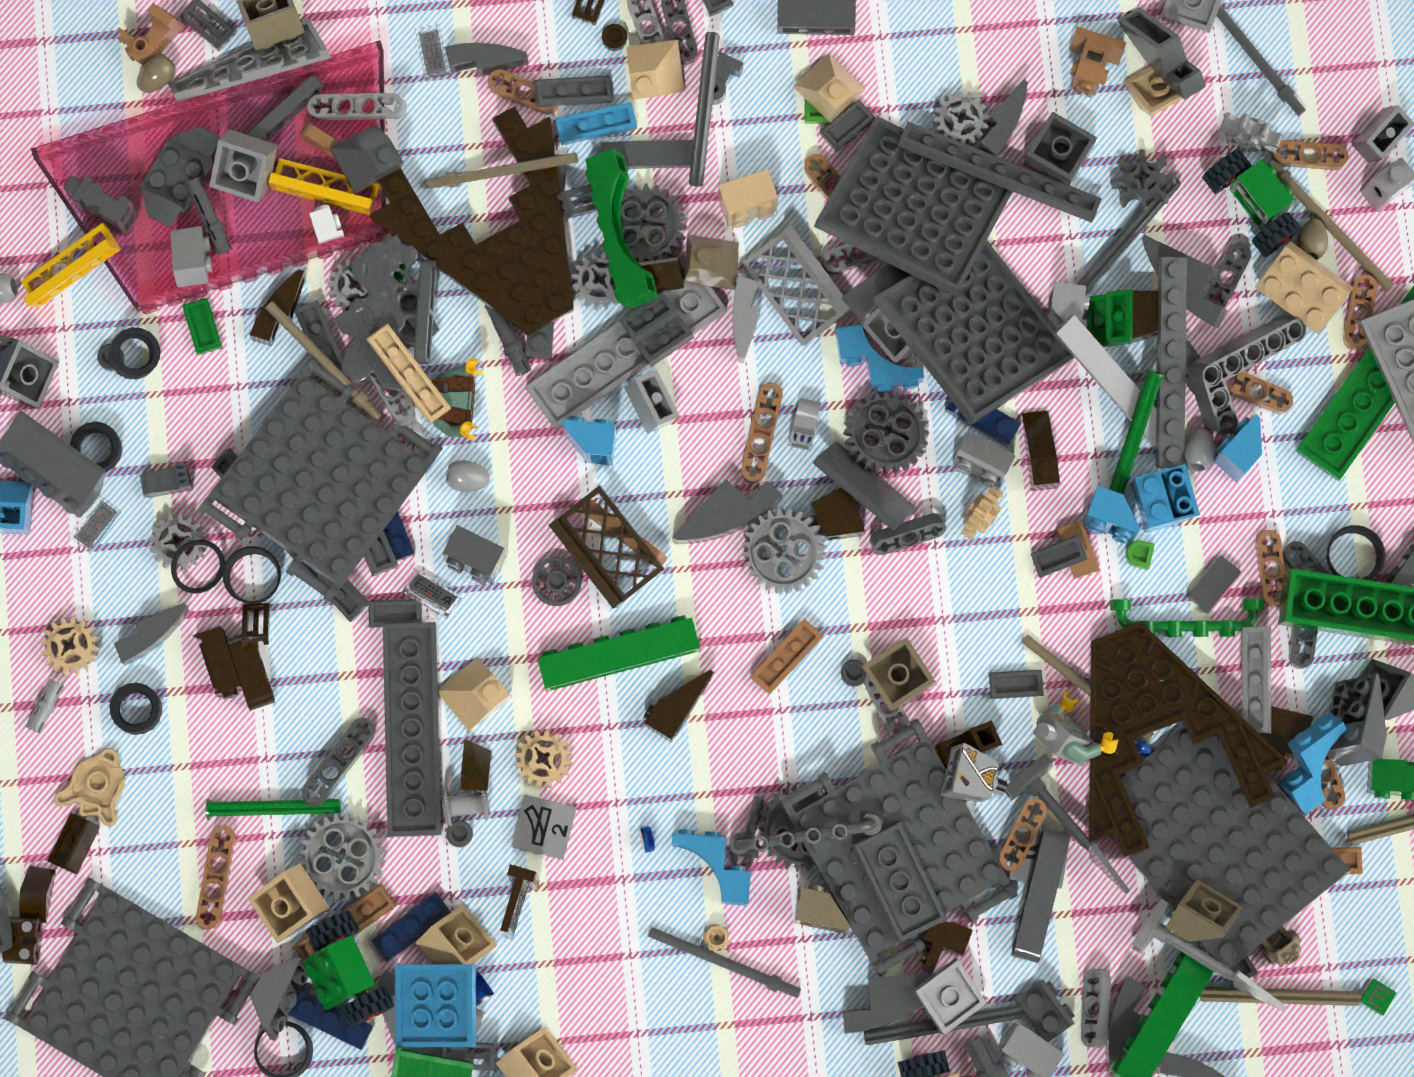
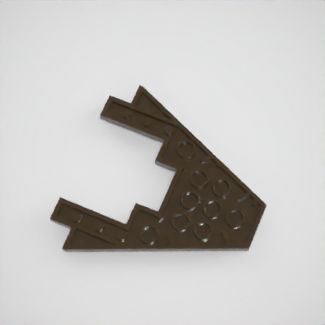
M514 106L492 118L494 126L516 163L555 156L550 117L527 128ZM557 166L522 172L530 186L508 197L520 220L475 244L463 222L439 234L401 168L379 179L378 184L387 197L389 204L369 214L371 220L392 236L397 234L403 244L413 245L418 251V255L423 259L435 260L439 271L524 334L529 336L574 311L561 200L559 201L557 195L560 194Z
M1141 621L1091 641L1090 738L1100 744L1103 734L1111 732L1113 733L1112 740L1118 739V744L1114 753L1108 754L1102 751L1101 755L1090 759L1089 840L1090 842H1096L1114 834L1124 859L1150 848L1119 774L1143 765L1133 740L1180 721H1183L1193 745L1218 735L1249 808L1275 799L1265 773L1288 764L1287 759Z

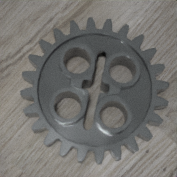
M645 183L643 190H640L636 184L632 193L625 189V197H623L621 204V226L623 224L632 225L622 227L624 239L629 234H637V238L633 243H626L634 259L639 262L665 259L664 256L666 254L673 258L674 255L671 249H681L677 240H685V236L680 231L687 230L686 224L681 223L687 217L684 213H679L683 210L681 204L675 205L677 202L676 196L669 197L667 189L660 193L658 185H655L653 190L650 191L647 183ZM636 208L639 210L635 217H627L630 209ZM664 209L662 217H652L655 210ZM645 222H648L649 225L645 226V230H642L640 227L644 226ZM665 224L667 225V228L657 227V226H663V225H665ZM662 234L663 238L659 243H651V238L654 235Z
M886 390L883 397L880 398L876 391L872 396V400L869 396L865 395L863 403L859 401L855 403L854 407L856 410L850 409L848 415L851 418H846L844 422L850 428H846L843 431V435L850 438L846 439L844 444L853 446L848 454L853 455L857 453L858 457L855 463L857 464L863 460L865 462L864 470L868 469L871 465L874 467V474H877L879 469H883L884 475L887 476L890 469H892L895 475H898L900 466L903 470L908 471L910 468L909 463L916 465L918 462L917 457L923 456L924 451L921 448H926L928 442L923 438L928 437L929 431L922 429L927 426L928 421H920L924 412L915 413L914 409L917 403L909 406L907 404L909 397L906 396L901 401L899 400V393L896 392L893 398H890L888 390ZM871 414H880L883 421H874L871 418ZM896 421H904L907 424L908 428H899L896 424ZM884 429L888 430L889 437L884 436ZM864 438H873L876 441V445H867ZM890 445H898L902 453L892 452Z
M793 785L792 793L798 790L796 785ZM785 788L782 789L783 795H790ZM817 792L794 805L803 809L827 794L825 792L818 796ZM773 794L775 804L765 803L770 811L760 813L766 821L758 822L759 827L765 828V831L758 835L763 833L769 836L776 835L782 829L795 831L778 801L779 796ZM764 842L761 846L765 847L766 842ZM799 842L795 851H792L791 847L785 848L781 845L770 847L771 850L767 856H778L775 862L776 865L783 860L786 862L785 870H788L790 865L794 864L796 872H799L801 865H804L806 871L810 872L813 861L808 852L803 850L802 842Z

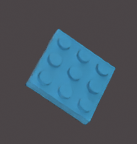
M476 964L395 965V1047H476Z

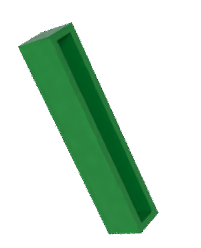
M686 615L677 616L670 619L671 623L661 625L660 622L645 625V630L635 632L634 629H628L619 632V637L609 639V636L606 635L593 639L594 643L583 646V642L568 645V650L557 652V649L544 651L541 653L542 657L537 658L545 690L549 692L700 652V644L693 618L686 619Z
M1180 951L1173 962V965L1176 966L1173 974L1168 972L1160 984L1164 988L1161 994L1155 993L1148 1004V1007L1151 1008L1147 1016L1143 1014L1135 1025V1028L1138 1029L1135 1037L1130 1035L1123 1045L1122 1049L1126 1052L1122 1059L1117 1057L1109 1069L1113 1073L1111 1077L1153 1076L1214 972Z

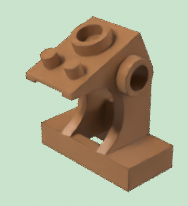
M152 3L147 10L151 14L152 27L145 36L133 37L127 31L120 27L118 28L121 35L117 38L120 43L127 45L125 48L127 55L132 61L136 60V62L142 65L150 57L161 54L175 34H181L186 27L185 24L155 3Z
M1077 26L1069 49L1081 54L1080 61L1074 59L1070 75L1074 76L1071 89H1074L1073 92L1079 94L1080 91L1086 93L1085 96L1089 98L1092 95L1095 96L1099 84L1105 85L1109 70L1105 69L1106 63L1109 62L1119 66L1126 42ZM1086 56L1099 59L1101 63L1087 59Z

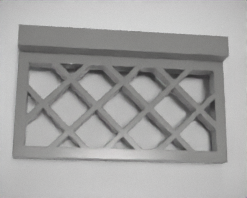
M791 224L784 228L782 233L741 262L751 277L759 282V288L802 346H805L844 316L852 313V310L842 299L843 294ZM784 240L789 247L787 258L774 257V246ZM768 250H770V251H769V256L763 255V254L766 253ZM791 253L795 255L797 260L791 259ZM758 258L768 259L766 274L754 272L750 264ZM772 260L786 262L784 276L770 275ZM790 263H797L803 266L802 279L788 277ZM807 273L812 280H806ZM759 277H765L764 284ZM769 278L783 280L781 295L768 291ZM787 281L801 283L799 297L785 295ZM805 283L817 285L819 288L817 300L803 298ZM822 294L828 301H821ZM773 297L780 298V304ZM784 299L798 301L796 315L784 313L782 310ZM802 302L817 304L815 318L800 316ZM820 304L832 306L837 314L829 320L818 319ZM789 318L796 319L795 326L792 324ZM799 320L814 322L812 332L805 338L798 332ZM818 322H819V323H824V324H822L821 326H819V327L817 328V323H818Z

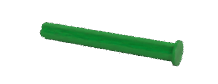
M1147 369L1145 370L1147 375L1109 487V490L1123 495L1161 380L1166 377V375Z
M206 799L207 820L214 816L338 814L341 812V801L339 799H326L322 805L317 807L307 805L304 800L210 802V799Z

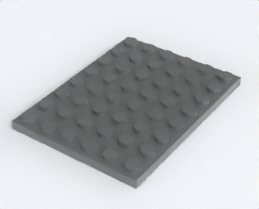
M1184 727L1142 761V766L1130 770L1120 778L1150 847L1148 850L1128 857V859L1159 896L1170 903V909L1175 912L1178 904L1197 879L1244 907L1224 937L1198 941L1211 957L1230 969L1350 872L1348 866L1267 773L1265 774L1275 799L1249 808L1218 735L1193 745ZM1089 804L1086 806V809H1087L1088 812H1089ZM1114 834L1109 836L1119 847Z

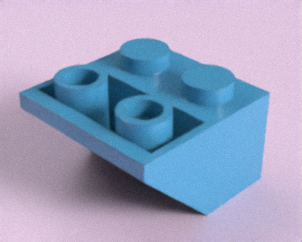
M1257 414L1251 420L1246 417L1233 432L1235 437L1228 436L1215 451L1218 456L1214 463L1237 483L1262 455L1261 421Z
M570 416L569 420L562 419L564 436L586 463L613 466L616 424H611V421L606 419H595V422L584 421L585 418Z
M1186 464L1137 476L1131 482L1145 533L1168 528L1200 515Z
M0 480V534L30 535L33 485L31 483Z
M1098 486L1092 495L1083 524L1088 526L1087 530L1092 533L1101 535L1102 532L1113 535L1112 539L1125 544L1127 541L1133 542L1140 527L1124 495Z

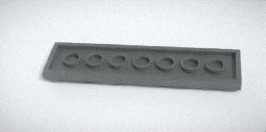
M436 622L383 624L387 837L442 836Z

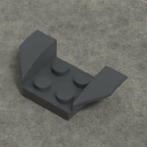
M197 127L171 137L169 141L165 142L140 186L148 217L171 228L179 213L184 215L189 211L193 200L185 183L197 177L201 178L202 184L205 183L213 169L214 160L212 155L217 148L220 136L204 128Z

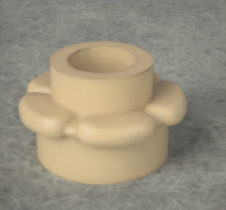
M719 924L709 926V930L705 931L703 935L704 942L708 944L707 947L713 951L725 949L729 944L728 937L730 933L728 929L720 927ZM718 935L719 940H715L714 936Z

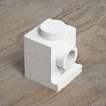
M321 205L315 208L314 212L309 213L321 249L346 241L343 230L337 231L342 228L338 214L332 215L329 205Z

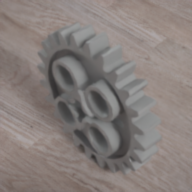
M778 508L776 516L773 510H769L767 513L768 519L764 515H759L758 518L761 524L755 522L750 524L754 532H745V535L750 538V542L742 543L743 546L748 547V551L742 553V556L749 557L750 561L746 562L744 567L752 566L753 570L749 573V576L758 575L756 584L759 585L766 582L765 590H770L774 586L775 593L778 594L781 593L784 587L785 593L790 594L793 586L796 592L802 591L801 583L806 587L811 586L809 577L818 579L819 576L815 570H824L819 561L827 559V556L821 554V550L827 549L828 546L820 545V541L826 536L817 535L816 532L821 526H811L813 517L803 520V511H799L795 516L794 508H789L787 514H785L784 508ZM781 525L786 526L788 530V535L784 540L778 535V529ZM767 535H770L779 546H788L786 551L789 555L782 556L783 550L773 542H770L767 539ZM801 542H804L808 547V552L804 557L798 553V545ZM765 545L769 546L772 552L768 560L762 556V549ZM792 557L802 562V567L798 566ZM785 562L791 566V574L788 577L784 576L781 571L782 565Z
M335 813L332 822L325 816L323 817V826L316 822L314 823L317 830L315 833L309 830L306 831L311 838L309 841L301 840V843L306 846V850H300L298 853L305 856V859L298 862V864L301 863L302 866L307 867L305 871L311 876L313 883H317L316 887L319 892L325 889V898L328 899L331 893H334L335 900L339 901L341 894H344L346 900L350 901L351 893L353 892L360 898V889L364 888L370 892L368 883H378L373 876L375 874H383V871L378 868V864H385L386 861L379 858V855L385 853L386 850L377 847L383 840L382 838H373L377 833L375 828L367 831L370 824L368 821L359 825V816L350 821L349 814L346 813L343 820H340L338 814ZM332 833H339L342 837L341 843L338 846L332 847L328 844V837ZM359 842L365 843L367 847L365 854L355 856L352 851L354 845ZM324 847L338 854H342L343 850H345V854L349 858L361 861L365 865L364 867H359L345 860L338 864L339 860L335 856L321 852L320 848ZM322 858H329L332 863L331 868L326 872L318 870V862ZM350 867L355 868L357 872L356 878L350 882L345 881L342 876L344 870Z

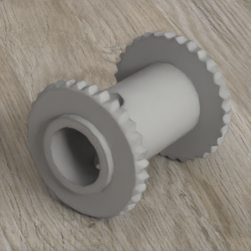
M446 789L442 790V808L444 819L447 820L448 826H452L451 818L483 812L484 819H489L488 811L490 809L487 791L447 797Z

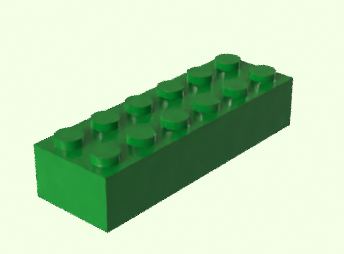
M1290 569L1284 572L1278 625L1414 646V587Z

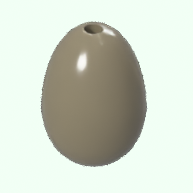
M156 54L150 57L138 73L137 87L144 93H152L163 88L173 79L176 66L164 54Z
M1313 218L1302 226L1296 245L1316 260L1323 257L1327 250L1328 235L1323 222Z

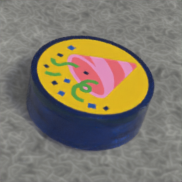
M648 825L639 827V836L644 853L654 852L655 842L651 827Z

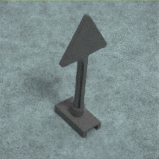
M1045 753L1007 784L1005 794L1011 801L1026 789H1029L1035 797L1038 796L1076 842L1089 852L1090 860L1127 894L1130 892L1129 888L1095 842H1090L1086 834L1048 792L1047 786L1040 779L1053 768L1052 760Z

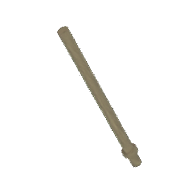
M1274 160L1271 165L1277 172L1276 177L1278 180L1291 189L1293 195L1316 219L1323 222L1331 235L1375 278L1385 291L1390 289L1394 284L1289 176L1291 173L1288 170L1285 171Z

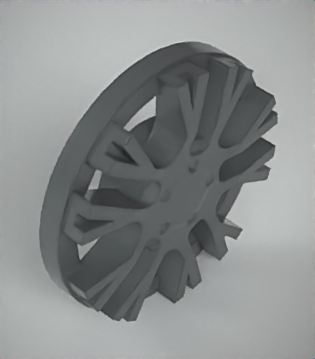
M547 558L533 572V591L540 601L549 606L557 607L569 604L577 597L581 589L582 579L580 571L572 561L566 558ZM555 561L559 562V571H555ZM548 563L552 568V572L549 574L541 569ZM565 563L572 567L566 574L562 572ZM540 574L546 576L547 578L546 580H542L537 578V575ZM576 574L577 578L567 581L568 576ZM544 583L547 585L546 589L539 592L536 584ZM570 583L577 584L575 592L569 590L567 585ZM548 590L552 591L547 599L543 597ZM566 590L570 597L566 599L562 591ZM555 593L560 594V602L552 601Z

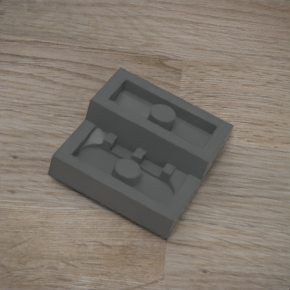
M663 292L658 294V299L643 304L619 320L650 367L694 339L693 333Z

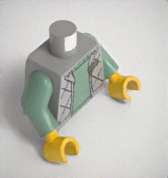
M1067 691L1063 694L1060 704H1054L1038 717L1036 721L1037 726L1033 730V734L1055 756L1079 766H1083L1087 760L1101 755L1102 751L1108 754L1114 753L1117 748L1118 739L1112 740L1113 733H1104L1102 742L1098 744L1067 714H1064V712H1073L1078 702V698L1074 701L1069 700L1072 692Z

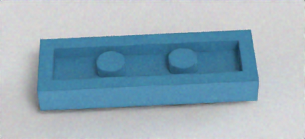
M632 102L555 118L561 146L637 129Z

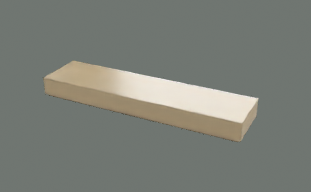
M388 323L366 339L429 424L451 410L449 404Z

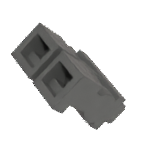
M71 176L64 186V190L69 193V198L75 202L81 212L88 215L90 211L93 217L102 219L107 227L123 236L127 235L139 215L129 199L123 196L118 201L105 194L102 187L95 184L87 176H85L83 181Z

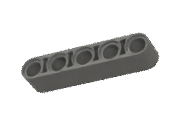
M1043 828L1012 948V957L1039 963L1069 845V834Z

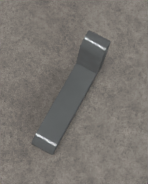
M1286 316L1277 317L1201 357L1190 365L1188 376L1203 423L1208 430L1222 434H1231L1235 431L1238 419L1226 380L1300 342L1306 335V325L1302 320Z

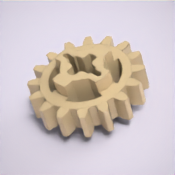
M994 486L991 487L985 496L979 493L962 518L966 521V524L961 534L969 540L974 539L979 531L985 534L1002 510V507L998 504L1004 493Z
M64 617L61 618V625L59 626L52 622L51 625L54 630L52 632L45 630L44 633L48 636V639L41 640V644L47 647V649L41 651V654L49 656L46 664L50 666L55 663L53 670L58 673L63 668V672L67 676L72 669L76 675L80 674V667L89 670L87 662L89 660L96 662L95 657L92 656L93 652H100V649L94 646V643L100 641L99 638L91 636L95 629L93 627L85 629L87 622L82 620L77 624L78 622L75 617L71 618L70 623ZM72 629L68 634H60L65 630ZM84 635H85V637H86V639H87V644H88L87 650H86L85 648H83V644H82V640L84 639V637H83ZM54 643L57 644L59 650L57 658L53 651ZM66 643H73L76 646L75 649L68 650L65 647ZM78 657L81 658L77 662L69 663L71 659Z
M537 730L535 731V738L531 739L530 736L526 735L527 743H518V747L522 751L521 753L514 754L515 758L520 759V762L515 764V768L523 769L519 776L520 778L528 776V785L536 781L539 789H541L543 783H547V786L552 788L553 780L560 784L562 783L560 775H569L565 766H572V761L566 759V757L572 755L571 750H564L568 744L566 740L558 742L560 737L558 733L552 738L550 737L549 730L545 731L544 736H540ZM548 742L553 745L547 748L540 747L538 743ZM530 749L533 753L532 760L526 765L525 758ZM536 750L544 756L550 755L548 762L551 769L544 765V763L537 764L539 758ZM561 753V764L557 770L554 762L555 758ZM537 771L547 772L549 776L540 777L534 774Z

